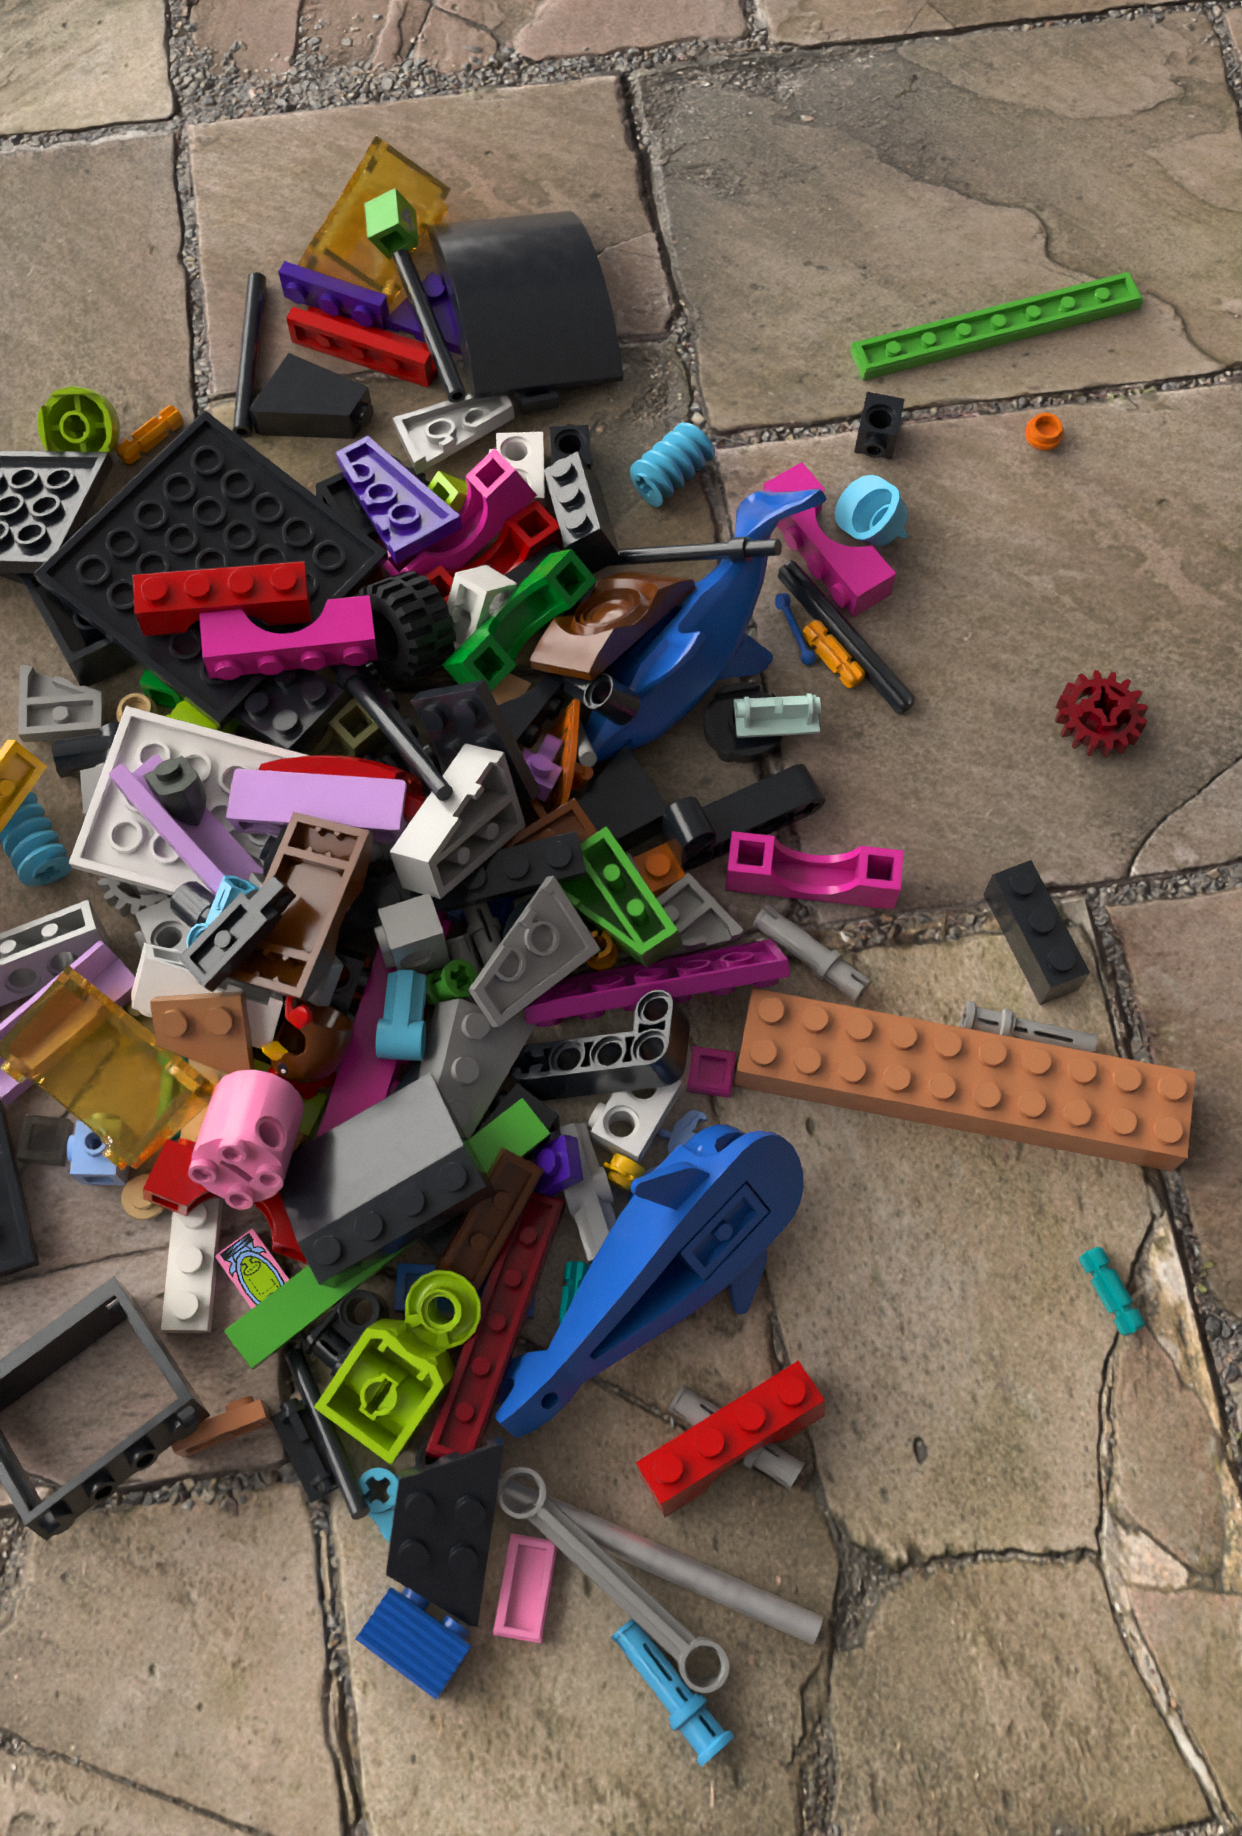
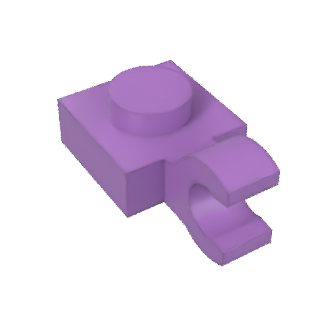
M549 733L537 754L527 749L522 753L541 790L536 798L544 802L563 769L553 763L563 740Z

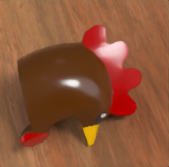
M286 996L285 1015L281 1027L274 1040L262 1046L263 1053L271 1061V1067L267 1072L288 1081L300 1093L303 1099L309 1100L315 1097L320 1087L330 1088L334 1085L336 1080L335 1070L342 1063L352 1042L353 1022L343 1012L330 1005L329 1007L316 1006L307 1000L302 1001Z

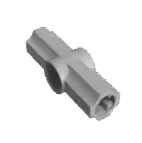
M571 1123L551 1132L549 1139L551 1142L564 1134L577 1137L583 1181L563 1190L562 1193L571 1219H575L588 1264H592L616 1222L612 1208L615 1204L603 1167H599L586 1123Z

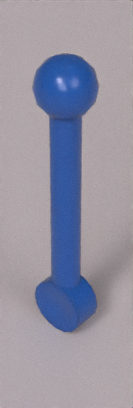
M787 593L777 594L775 605L777 609H782L802 653L800 657L801 662L804 665L810 666L815 663L816 654L809 650L790 609V596Z

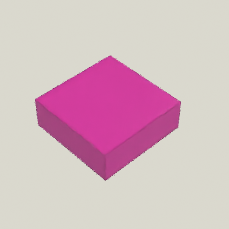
M693 1046L687 1092L730 1098L736 1052Z

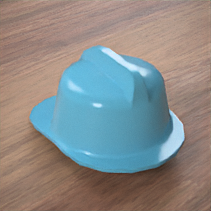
M875 475L860 477L843 491L837 501L835 508L836 523L842 530L857 540L882 547L895 540L897 536L904 539L909 536L904 529L909 518L908 507L900 498V491L881 477Z

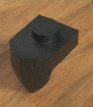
M183 756L165 760L158 764L153 771L143 775L150 790L171 816L182 823L199 826L206 808L205 788L198 773Z

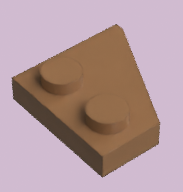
M245 991L158 996L150 1001L156 1046L226 1074L243 1070H255Z

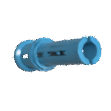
M630 1619L613 1634L612 1640L616 1641L644 1681L647 1682L671 1714L668 1718L670 1721L669 1726L673 1731L680 1730L698 1754L696 1762L702 1767L735 1737L731 1730L725 1731L706 1707L708 1700L704 1694L702 1696L699 1692L695 1695L670 1664L667 1657L660 1651L647 1632L633 1619Z

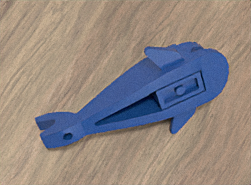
M714 1125L694 1135L684 1146L679 1144L652 1173L636 1178L631 1183L630 1190L632 1192L627 1198L629 1203L621 1212L596 1254L548 1350L528 1352L512 1358L496 1405L503 1404L494 1415L495 1419L515 1438L531 1433L550 1421L563 1409L583 1383L691 1315L725 1287H728L732 1308L739 1315L745 1314L750 1308L766 1266V1248L790 1223L801 1203L803 1170L800 1158L791 1143L772 1131L758 1130L745 1134L730 1125Z

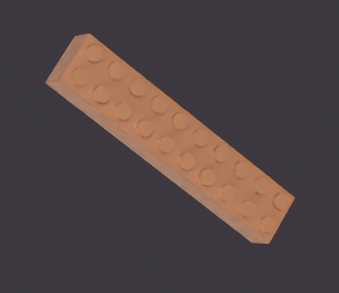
M752 988L734 1087L1173 1172L1188 1158L1195 1072Z

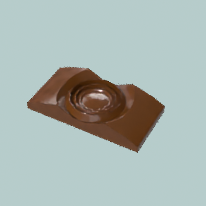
M638 571L621 572L598 580L590 597L579 605L573 615L556 617L552 620L529 660L532 669L593 681L696 588L694 580Z
M293 812L263 885L274 875L282 880L297 896L285 911L280 913L282 918L279 923L275 924L276 927L227 978L306 1001L334 961L339 929L344 916L363 891L374 834L369 830Z

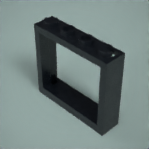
M114 1276L0 1360V1412L126 1318L178 1399L43 1502L0 1428V1481L25 1526L46 1541L54 1535L68 1530L77 1517L94 1504L103 1502L111 1497L120 1484L137 1471L150 1467L163 1451L176 1441L190 1436L196 1431L199 1424L210 1416L208 1410L133 1296ZM117 1298V1300H116L115 1302H113L111 1305H109V1306L107 1307V1305H108L109 1303H111L112 1301H114V1300Z

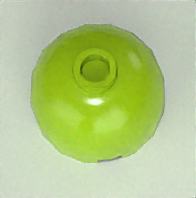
M78 386L58 389L49 395L51 397L47 399L45 406H41L37 420V431L41 443L47 451L108 452L109 455L114 451L120 439V421L116 409L105 396L93 389Z

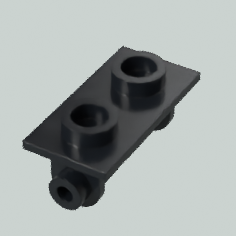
M293 1398L280 1406L281 1411L270 1418L310 1503H313L338 1489L339 1486L311 1422L306 1404H304L303 1400L298 1401L297 1398Z

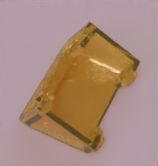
M375 136L322 226H320L310 241L298 265L387 295L388 305L391 306L402 288L396 283L400 276L393 259L388 260L367 238L365 203L396 188L416 210L420 242L428 225L431 222L439 224L450 206L444 203L451 188L381 138ZM416 247L408 250L410 255H412Z
M69 965L0 1041V1057L5 1060L0 1068L18 1083L22 1084L28 1078L51 1095L101 1138V1141L107 1146L102 1154L123 1171L128 1165L138 1169L164 1145L167 1138L171 1139L210 1103L215 1088L211 1081L178 1054L156 1046L153 1033Z

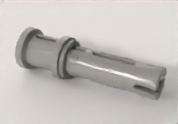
M967 1000L960 1021V1027L1093 1053L1096 1051L1097 1034L1095 1033L1090 1034L1017 1018L1016 1013L1006 1008L999 1012L976 1007L975 1002Z

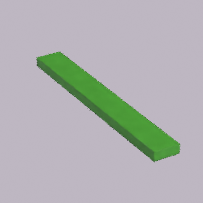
M1125 272L853 342L850 352L864 381L1141 308L1143 298L1131 274Z
M521 1098L468 1141L487 1174L501 1147L521 1157H525L549 1138L551 1133L525 1100ZM419 1239L335 1288L319 1285L308 1265L224 1330V1332L250 1368L256 1369L336 1306L348 1292L356 1290Z

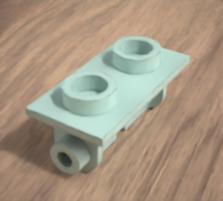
M806 693L805 696L744 697V699H734L733 701L737 738L820 734L818 714L821 713L820 697H816V695Z

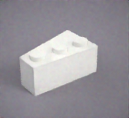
M144 943L131 992L133 1009L139 1010L141 1014L152 1018L150 1001L155 997L212 992L204 988L179 960V956L184 951ZM226 978L213 993L245 991L252 1046L262 1049L263 1045L273 1041L283 1005L282 994Z

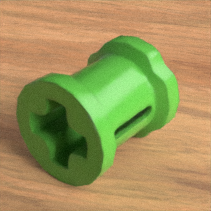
M455 959L448 962L443 969L431 971L430 974L426 975V999L428 1003L435 1007V1004L457 998L464 999L471 996L468 989L478 976L475 968L464 959Z

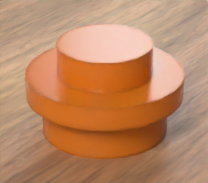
M1051 413L1036 415L1028 422L1025 429L1027 442L1035 449L1042 451L1057 448L1064 437L1061 420Z

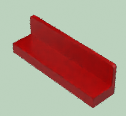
M292 306L286 317L292 343L426 388L430 386L437 372L431 352H429L425 343L374 326L364 327L353 319L338 314L332 316L314 306H310L307 311Z

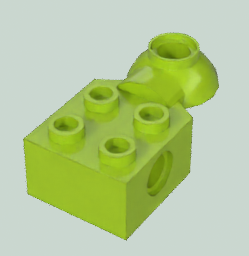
M435 1270L422 1275L411 1286L405 1300V1320L382 1318L366 1328L314 1406L316 1410L390 1465L407 1450L448 1389L455 1371V1366L448 1353V1349L465 1343L475 1333L481 1318V1302L476 1289L465 1277L453 1271ZM439 1296L446 1297L453 1303L455 1308L453 1318L442 1316L438 1311L437 1299Z

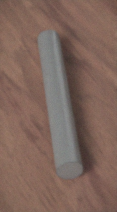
M567 697L563 698L564 704L559 712L560 716L572 702ZM579 719L577 755L583 766L590 767L596 763L597 756Z

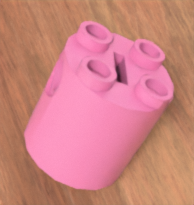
M243 1070L224 1076L214 1088L192 1153L188 1171L190 1179L197 1184H201L209 1192L225 1199V1202L234 1209L246 1210L252 1207L253 1202H260L275 1196L283 1187L303 1117L304 1104L300 1093L288 1081L268 1072Z

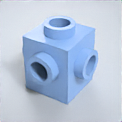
M94 1115L92 1116V1121H76L75 1135H70L67 1143V1158L71 1162L70 1175L82 1185L125 1186L128 1183L129 1165L134 1163L137 1158L138 1144L136 1136H133V1132L116 1116Z

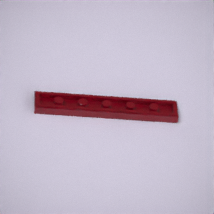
M533 1191L495 1259L480 1300V1321L475 1333L463 1346L425 1450L427 1456L439 1459L456 1451H459L461 1455L481 1448L565 1209L564 1200Z

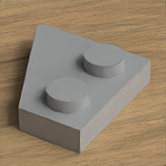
M20 665L18 735L22 742L66 739L99 733V729L106 722V699L101 691L85 685L76 686L70 680L57 675L51 678L35 672L34 668L29 665Z
M687 873L657 898L678 929L683 942L681 946L663 958L737 941L743 937L744 929L690 873Z

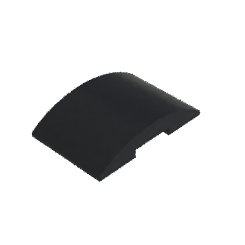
M562 211L428 225L427 231L442 285L447 287L459 330L458 342L474 399L623 381L618 336L605 279L592 241L583 223L575 213Z

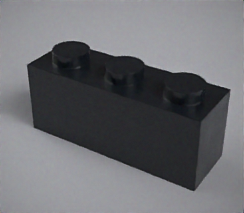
M577 451L544 469L566 550L572 549L592 574L621 560L622 557L599 481L580 453Z
M1032 860L993 874L983 895L1039 1005L1078 991L1090 974V971Z

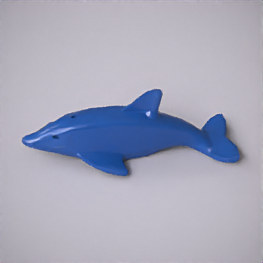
M821 489L792 492L757 491L752 493L740 503L736 511L734 537L749 536L752 540L770 539L780 520L819 506L827 498ZM768 556L753 557L750 562L733 563L730 559H722L711 572L695 583L696 588L607 667L606 674H609L639 695L640 706L632 721L621 726L612 723L592 710L584 730L597 756L595 764L613 758L625 746H628L630 751L633 752L656 741L682 720L714 687L718 680L756 675L770 665L773 660L772 653L747 633V628L764 582ZM576 754V762L581 763Z

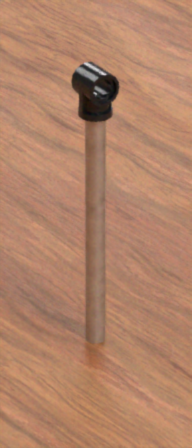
M430 1438L423 1442L417 1450L415 1457L416 1466L428 1464L431 1456H427L425 1450ZM514 1479L508 1480L504 1488V1499L508 1505L511 1503L515 1506L523 1507L530 1502L534 1505L537 1503L539 1490ZM546 1494L609 1555L811 1645L816 1641L823 1621L822 1615Z

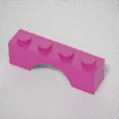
M494 448L465 476L467 494L464 504L458 512L461 515L462 528L398 564L395 563L389 551H387L388 560L382 566L391 576L406 571H414L419 576H425L440 565L447 569L462 568L503 529L506 520L523 510L537 494Z
M803 462L763 484V491L792 492L821 489L823 493L825 492V488ZM822 504L780 520L777 527L782 531L787 545L793 551L797 550L806 561L810 573L816 579H821L829 588L834 602L839 607H844L852 618L891 595L896 577L894 570L873 545L849 547L827 537L820 529L816 520L821 512Z
M370 595L328 599L323 612L314 623L305 629L287 634L272 633L257 627L248 619L243 609L199 613L203 660L209 679L231 680L240 675L257 673L275 675L284 670L302 668L306 670H319L325 666L339 664L359 666L368 661L378 660Z
M732 831L725 891L894 910L901 891L904 850L859 846L855 850L844 854L813 855L792 850L781 844L775 836Z

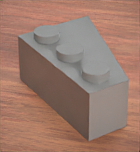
M464 744L443 774L444 779L453 788L451 797L441 801L431 792L390 850L402 888L421 894L430 893L431 897L441 899L526 826L504 752Z
M454 999L435 1004L426 1041L425 1055L421 1062L418 1079L429 1072L432 1073L469 1140L536 1025L534 1023L526 1024L525 1020L512 1017L500 1027H492L477 1004L462 999Z

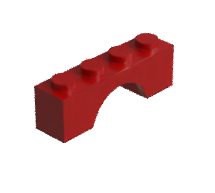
M536 500L505 521L497 540L480 558L459 569H447L440 565L426 574L425 577L429 579L431 585H435L438 588L441 597L447 603L456 572L487 565L505 575L552 542L563 551L559 524Z
M304 561L133 575L134 612L143 636L186 633L193 623L200 620L199 613L243 609L246 615L259 618L270 626L312 622L309 583Z
M180 1138L178 1142L166 1139L143 1187L144 1200L187 1217L201 1204L212 1199L221 1198L209 1192L201 1184L193 1182L188 1175L196 1142ZM278 1191L275 1196L263 1201L253 1202V1206L263 1214L269 1224L272 1235V1251L309 1265L296 1240L280 1192Z
M796 1361L637 1461L636 1465L640 1478L664 1518L705 1493L718 1476L743 1457L770 1443L787 1441L825 1416V1399L801 1363Z

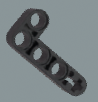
M797 764L701 807L697 798L693 796L676 801L663 813L662 835L682 870H692L729 853L732 831L769 835L815 813L824 805L826 800L804 764Z
M653 990L642 996L637 1003L633 1031L529 1044L522 1048L509 1072L524 1089L541 1101L669 1086L682 1077L686 1068L690 1031L689 1020L668 992Z

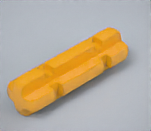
M168 405L158 413L160 416L158 419L154 416L130 435L132 437L131 440L126 438L116 446L117 455L124 463L132 465L141 457L140 452L146 454L169 435L168 430L174 432L184 423L181 413L173 405Z
M812 621L803 629L802 635L804 640L811 647H817L815 652L834 674L839 673L841 675L839 679L847 688L852 689L864 680L865 671L856 661H850L853 657L832 634H826L829 630L821 621Z

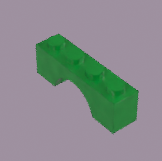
M572 549L550 553L442 666L458 684L485 680L492 692L516 666L515 659L523 645L547 622L572 608L597 579Z

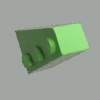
M607 826L580 843L588 876L560 883L559 885L573 907L580 914L582 920L601 934L602 932L608 934L614 944L646 968L681 946L683 942L678 929Z

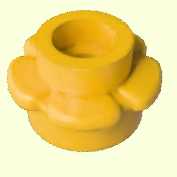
M616 1152L610 1163L604 1162L603 1164L604 1168L610 1171L607 1175L608 1181L627 1192L631 1189V1183L636 1178L644 1176L646 1169Z

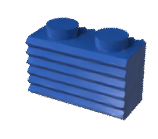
M390 1587L355 1640L435 1700H439L474 1648L465 1640L470 1631L447 1614L442 1622L425 1611L431 1602L407 1587L404 1588L402 1593Z

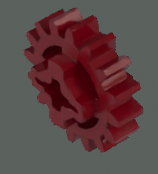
M1094 670L1090 680L1081 673L1074 684L1070 682L1066 684L1055 707L1059 709L1055 723L1065 724L1060 733L1062 737L1072 735L1075 738L1071 746L1073 749L1083 744L1087 746L1086 754L1088 756H1091L1095 749H1100L1103 757L1108 758L1113 748L1121 755L1129 744L1134 746L1137 743L1148 721L1143 718L1148 706L1146 704H1137L1142 692L1141 690L1133 692L1128 690L1131 680L1126 679L1120 684L1116 682L1115 672H1111L1108 678L1104 679L1099 670ZM1088 695V699H1082L1080 704H1076L1079 699ZM1123 723H1127L1125 728L1115 733L1114 729L1121 728Z

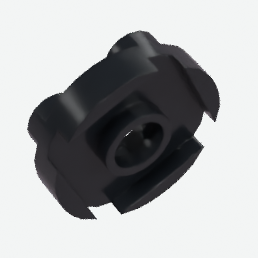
M748 682L727 685L715 694V698L705 709L703 721L704 735L708 744L716 751L718 758L722 761L756 762L774 754L780 747L783 736L737 738L734 699H744V697H776L773 693L770 696L768 693L761 691L759 685Z

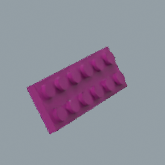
M768 939L663 958L648 968L641 963H635L605 970L579 973L560 980L526 1006L523 1011L526 1024L535 1023L537 1027H550L561 1023V1018L579 1015L581 1019H594L605 1015V1010L623 1007L624 1011H635L637 1003L642 996L653 990H664L671 995L676 1003H682L691 1000L692 994L709 991L711 995H726L734 992L736 986L753 984L754 987H770L778 984L780 978L791 977L789 962L773 940Z

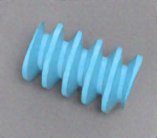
M682 422L674 427L673 432L666 434L662 441L656 443L652 450L645 452L641 459L631 465L630 477L638 494L649 505L654 507L661 506L663 504V497L669 498L673 495V488L679 489L684 486V479H692L695 475V470H702L705 467V461L709 462L714 459L715 447L702 430L690 423Z
M29 792L0 833V843L3 844V850L10 857V863L17 871V876L22 884L39 887L62 879L73 868L69 864L70 858L65 857L67 852L63 844L58 843V834L56 831L51 830V821L49 818L44 817V808L42 805L37 804L38 797L35 793Z

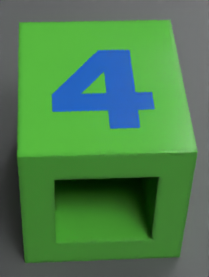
M396 188L365 203L367 238L388 260L399 249L409 250L419 245L416 210Z

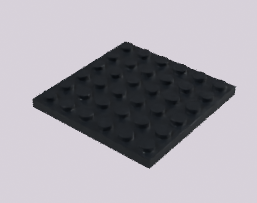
M205 410L37 569L34 575L41 585L222 730L234 718V714L244 705L246 698L256 693L272 675L257 673L240 675L231 680L209 679L203 660L200 620L193 623L186 633L143 636L134 612L133 575L304 561L309 583L312 622L270 626L259 618L246 615L253 624L265 631L287 634L305 629L314 623L323 612L328 599L352 597L388 560V552Z

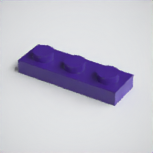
M284 261L278 274L285 298L297 304L320 308L332 316L338 314L353 319L364 327L374 326L386 330L385 319L390 315L387 295Z

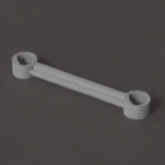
M519 1466L509 1469L501 1476L498 1484L497 1500L503 1511L517 1519L527 1518L676 1660L677 1671L690 1689L699 1693H710L716 1691L724 1684L729 1673V1660L723 1648L710 1638L695 1637L546 1495L545 1483L536 1471L528 1467ZM519 1476L530 1480L534 1478L539 1487L537 1503L534 1505L530 1502L523 1507H518L511 1503L508 1505L504 1499V1488L508 1480L511 1481ZM697 1647H705L710 1651L716 1649L720 1657V1668L716 1676L712 1673L705 1678L688 1676L686 1661L693 1649Z

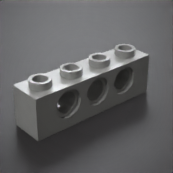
M89 900L0 933V1007L40 991L98 941H103L111 949L108 934Z

